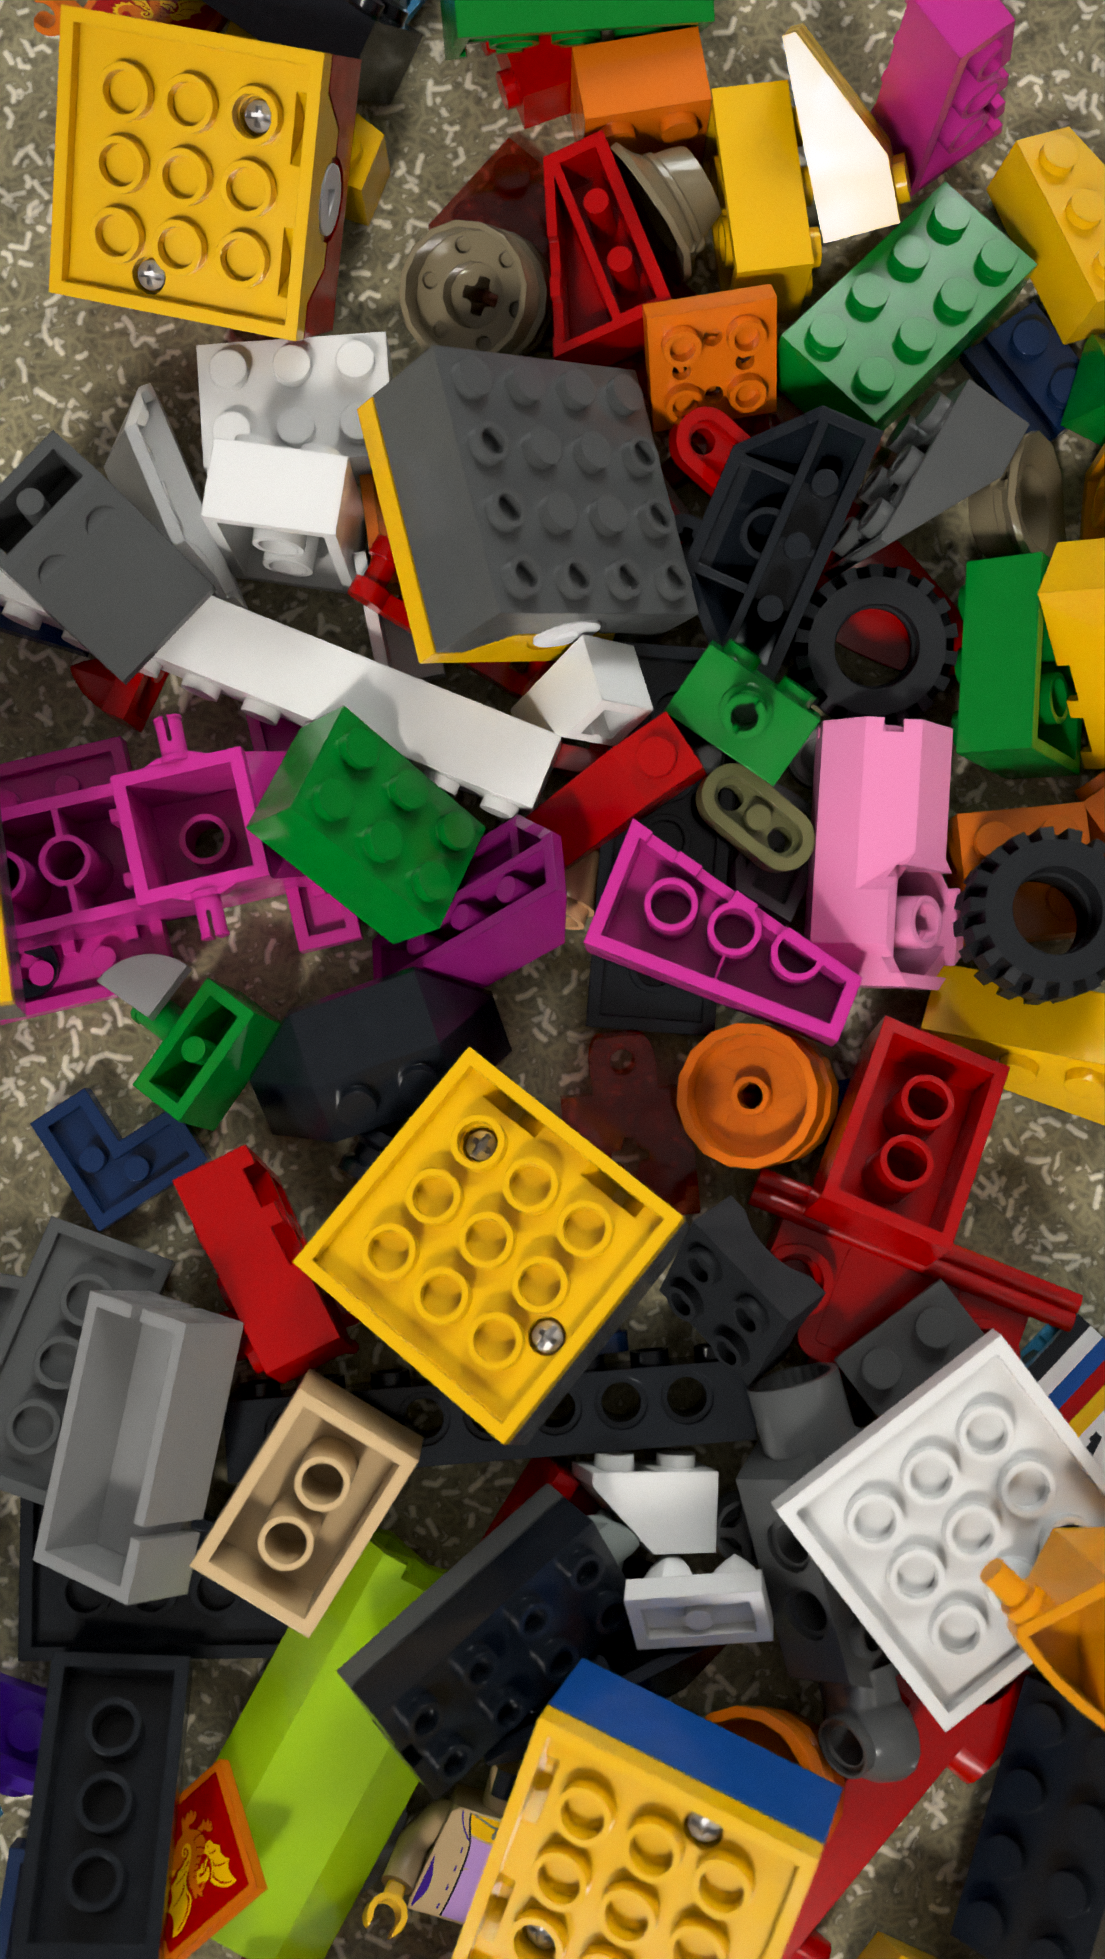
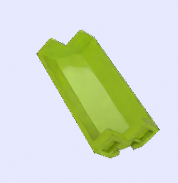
M376 1529L310 1638L288 1627L216 1761L218 1759H227L230 1762L268 1889L210 1939L246 1959L325 1958L419 1783V1780L394 1752L372 1721L371 1716L361 1706L336 1671L448 1571L447 1569L428 1565L389 1530Z

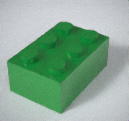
M1042 551L967 561L966 583L961 586L958 594V608L963 620L962 647L957 650L959 651L957 663L954 666L960 690L959 708L954 712L951 720L953 742L956 746L957 754L1004 779L1080 775L1082 718L1070 717L1066 701L1070 695H1077L1069 665L1057 666L1038 596L1040 585L1051 560Z
M343 705L299 729L246 829L390 943L396 944L440 929L486 827Z

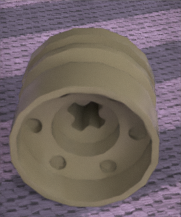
M450 221L431 228L412 247L401 271L399 303L407 329L424 350H427L432 345L529 357L545 343L554 325L553 305L550 297V263L537 245L514 232L499 229L483 222ZM486 289L498 295L495 307H491L488 303L483 302V294Z

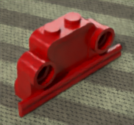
M766 1168L760 1169L747 1204L777 1215L765 1248L785 1265L809 1275L826 1292L819 1305L803 1322L792 1339L796 1346L809 1356L806 1364L817 1362L836 1363L834 1360L836 1355L938 1278L943 1280L981 1331L986 1334L991 1329H994L1000 1333L1019 1359V1343L1029 1317L1066 1332H1070L1073 1328L1076 1314L1082 1304L1083 1295L956 1244H953L950 1252L927 1267L802 1215L812 1187ZM838 1366L839 1372H840V1375H841V1379H842V1381H843V1378H844V1375H845V1374H844V1372L841 1370V1368Z

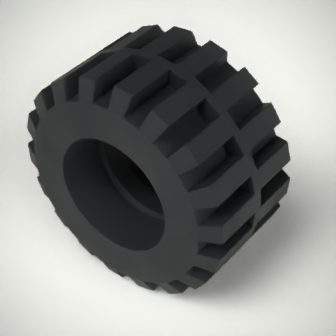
M869 564L865 567L856 569L854 567L840 573L826 582L811 596L794 635L793 643H791V657L794 660V673L798 683L817 698L813 705L820 708L833 719L863 716L885 717V725H900L904 723V719H910V717L919 712L924 713L934 704L932 701L939 692H944L951 680L947 676L951 666H956L959 651H954V638L959 636L957 624H951L947 611L951 610L945 597L939 598L932 589L935 586L926 578L919 579L910 574L911 570L900 566L892 568L885 567L884 564ZM866 609H881L895 615L904 625L910 642L909 657L902 672L893 680L877 686H866L851 680L839 667L835 655V641L841 626L853 614Z
M1042 827L1036 829L1030 835L1022 832L1010 838L982 859L981 863L970 871L963 881L966 884L965 890L959 893L956 898L954 909L961 911V915L953 923L954 937H964L966 947L959 950V953L965 964L971 960L976 963L980 970L974 977L980 983L986 985L993 982L999 986L997 995L1008 1000L1019 996L1023 998V1004L1039 1005L1047 1001H1051L1052 1004L1061 1002L1101 986V982L1105 980L1104 842L1096 838L1086 845L1081 843L1083 831L1067 828L1061 834L1055 835L1054 827ZM1040 882L1048 884L1064 894L1071 903L1076 916L1077 928L1074 941L1069 950L1064 954L1054 955L1042 952L1031 946L1019 933L1013 917V901L1016 891L1023 883Z

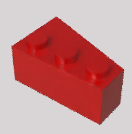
M246 1144L172 1180L193 1223L196 1236L219 1276L217 1278V1285L225 1304L233 1314L237 1313L239 1320L244 1323L243 1328L247 1335L241 1337L242 1346L251 1366L258 1374L265 1371L266 1375L285 1384L306 1373L309 1368L314 1369L354 1349L332 1296L293 1263L308 1241L280 1178Z

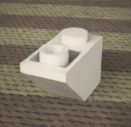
M582 634L510 710L513 717L551 731L556 735L615 746L654 709L634 646Z
M662 1449L656 1451V1460H634V1453L611 1451L594 1453V1461H572L571 1474L580 1482V1485L598 1505L613 1516L614 1522L622 1523L639 1538V1546L653 1555L716 1553L719 1471L695 1461V1452L679 1449Z

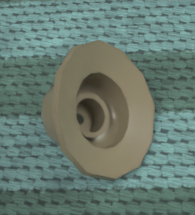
M615 142L610 149L657 264L677 287L684 285L692 276L696 255L706 245L704 236L722 213L714 189L699 162L685 146L666 149L654 154L648 152L642 156L629 151Z
M1030 431L1024 434L1002 477L968 497L969 519L973 537L980 552L987 558L1041 551L1051 558L1057 542L1066 541L1062 474L1053 445L1040 431Z

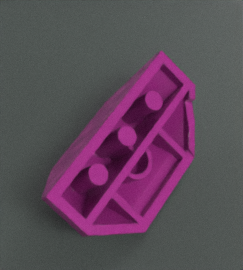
M516 815L481 837L440 929L396 944L390 943L379 933L372 940L373 980L414 966L452 978L473 988L476 986L485 988L564 944L567 892L561 836L520 815Z

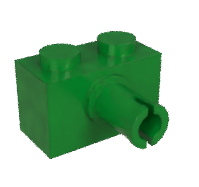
M729 638L723 647L712 639L664 711L774 787L821 721L819 713L811 708L817 698L787 676H784L780 683L776 684L756 669L762 662V659L737 641Z
M208 977L186 1009H183L170 999L155 1020L152 1021L132 1007L131 1018L136 1023L142 1024L163 1041L137 1077L133 1086L178 1122L214 1131L249 1082L251 1072L256 1064L260 1062L281 1021L242 992Z

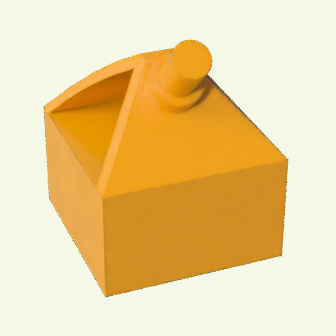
M1105 1527L1053 1528L1028 1578L1021 1579L1001 1558H994L982 1569L980 1580L1002 1601L1001 1611L1008 1617L1007 1628L1020 1648L1064 1697L1105 1730Z

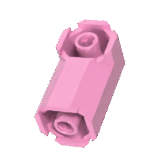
M863 716L825 720L821 723V728L818 727L816 730L811 824L815 832V846L808 860L804 937L861 976L862 981L859 988L939 990L946 978L936 976L943 966H955L961 957L959 950L963 949L964 937H954L953 923L961 915V911L954 909L957 895L961 891L959 888H948L942 874H952L946 861L953 728L920 719H904V727L885 725V717Z

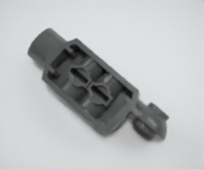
M809 1363L775 1371L762 1376L751 1386H747L760 1438L737 1475L736 1482L758 1565L763 1572L789 1677L817 1682L824 1704L823 1723L818 1731L819 1746L824 1758L836 1772L849 1779H859L862 1777L876 1783L902 1781L916 1770L921 1750L919 1732L909 1709L901 1700L896 1676L900 1672L771 1504L774 1499L865 1428L854 1426L841 1375L836 1363Z

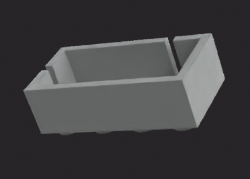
M90 1290L33 1560L126 1605L184 1595L188 1593L193 1569L190 1567V1564L196 1555L200 1532L191 1529L192 1520H199L204 1517L244 1323L202 1308H190V1304L152 1291Z

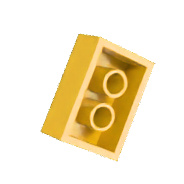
M788 80L712 88V101L702 169L714 189L722 212L711 227L719 290L722 292L772 284L777 296V323L796 321L804 297H810L812 294V270L821 265L822 244L819 228L817 226L809 227L806 207H811L813 189L808 166L800 167L798 147L803 146V138L797 108L791 105Z

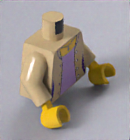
M513 1761L491 1766L484 1791L467 1785L457 1784L450 1799L443 1798L432 1801L400 1831L381 1879L385 1889L383 1893L371 1899L363 1910L362 1921L365 1928L370 1925L376 1906L382 1903L389 1905L395 1913V1923L387 1939L393 1938L405 1927L408 1918L407 1908L464 1925L522 1764ZM404 1895H409L407 1905L403 1900Z

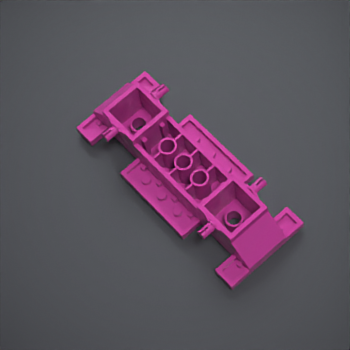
M167 714L168 722L163 716L153 719L162 757L157 758L139 770L133 771L127 742L121 736L0 764V807L22 978L30 980L31 984L45 986L53 980L55 975L53 966L49 962L44 961L42 956L36 958L25 954L24 951L52 946L58 953L61 965L59 978L51 990L40 997L25 998L27 1017L0 1020V1025L118 998V996L98 983L97 980L110 967L132 956L160 954L174 958L166 922L197 915L201 941L215 940L216 936L223 938L230 935L224 908L279 895H287L299 952L302 954L364 940L358 916L246 829L302 726L279 718L277 725L274 726L246 715L254 751H244L241 746L216 752L202 753L188 751L181 721L182 716L180 714ZM209 829L222 830L224 842L220 851L209 858L198 857L195 850L198 837Z

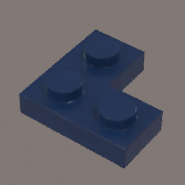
M83 1088L30 1123L99 1232L105 1231L174 1185L172 1180L213 1160L191 1125L178 1122L166 1111L127 1137L122 1138L90 1088Z

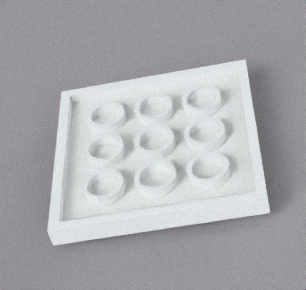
M991 1329L779 1495L771 1504L943 1730L947 1732L1033 1664L1007 1628L1008 1617L1001 1611L1002 1601L980 1580L982 1569L992 1559L1001 1558L1021 1579L1028 1578L1053 1528L1105 1527V1472L1003 1336L994 1329Z

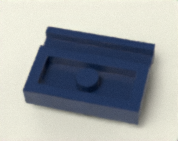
M1034 301L987 334L980 343L972 348L970 346L963 351L959 362L978 386L1030 424L1025 434L1030 431H1040L1051 442L1069 430L1061 426V421L1080 359L1068 344L1063 345L1055 327Z

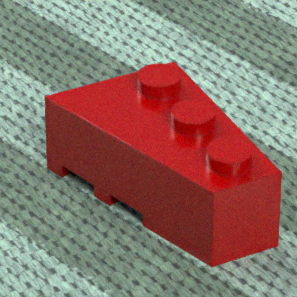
M602 129L544 156L543 166L547 238L550 248L551 277H549L550 297L553 305L554 360L607 367L645 349L642 304L672 300Z

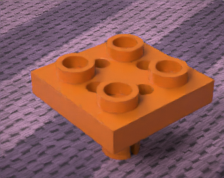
M772 284L642 304L648 414L653 432L672 429L674 423L682 415L703 406L717 408L731 419L777 412V296ZM738 356L741 358L750 357V359L744 363H742L741 360H738L737 358ZM674 367L677 369L678 373L673 372ZM716 386L721 388L716 395H705L706 391H715Z

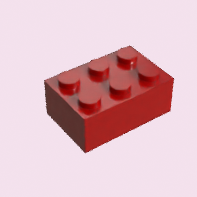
M885 1015L864 1040L802 1215L926 1267L950 1252L1010 1067Z

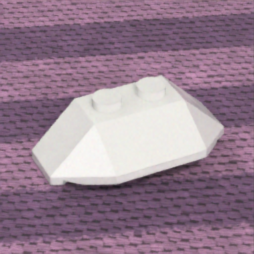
M151 383L140 386L104 465L109 482L215 586L216 591L212 596L248 610L234 574L201 518L203 500L163 405Z

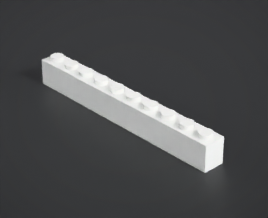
M0 571V605L4 606L2 614L5 617L33 630H39L42 622L64 631L61 636L63 640L89 652ZM212 595L139 671V673L157 678L160 670L183 678L182 688L210 701L217 702L220 694L243 703L240 709L243 713L274 726L277 725L279 718L304 727L344 705L450 797H456L458 790L482 799L480 808L505 820H510L518 814L527 816L537 808L561 750L562 736L556 735L551 731Z

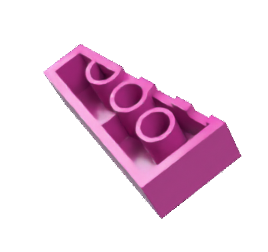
M905 0L907 6L900 28L893 38V51L888 67L881 77L882 86L877 102L870 113L889 136L893 155L905 152L911 184V197L1002 132L1003 124L998 117L1004 113L1005 100L999 92L1008 85L1009 74L1003 66L1011 59L1015 19L1000 0Z

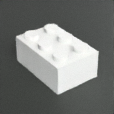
M386 331L315 336L296 342L274 339L196 345L203 467L207 474L213 438L235 440V436L238 434L262 436L271 440L275 446L301 449V446L306 443L324 444L335 448L341 455L348 456L356 483H360L359 475L372 474L357 409L393 379L392 360Z
M238 434L235 436V440L213 438L201 518L235 578L348 594L347 591L357 574L353 553L364 551L367 536L364 508L348 456L341 455L333 447L318 443L303 444L301 449L275 446L271 440L254 434Z

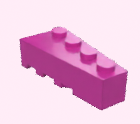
M634 818L583 942L588 953L829 1047L838 1042L862 981L861 976L792 928L785 927L758 908V904L739 891L735 892L706 872L703 866L683 852L676 851L653 835L650 829Z

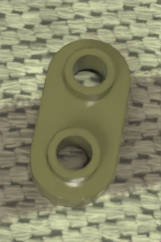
M736 763L719 766L701 780L696 792V807L699 815L707 825L757 867L769 873H785L800 867L809 859L815 846V832L810 820L765 780L743 765ZM721 789L730 790L735 795L736 807L733 811L725 810L720 806L718 793ZM771 830L778 831L784 837L785 847L781 853L773 851L768 845L767 837Z

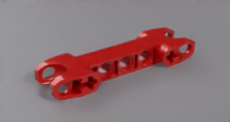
M1026 1668L947 1732L943 1730L901 1673L896 1676L901 1700L909 1709L919 1732L921 1754L917 1768L905 1780L896 1782L876 1783L862 1777L859 1779L844 1777L843 1814L830 1841L824 1845L819 1863L781 1959H829L831 1943L815 1927L946 1767L966 1784L974 1783L990 1769L1003 1753L1026 1674L1032 1673Z

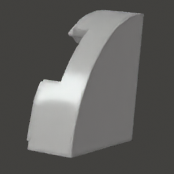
M141 954L116 963L105 971L97 982L154 1021L192 969L187 964L173 957L160 954Z

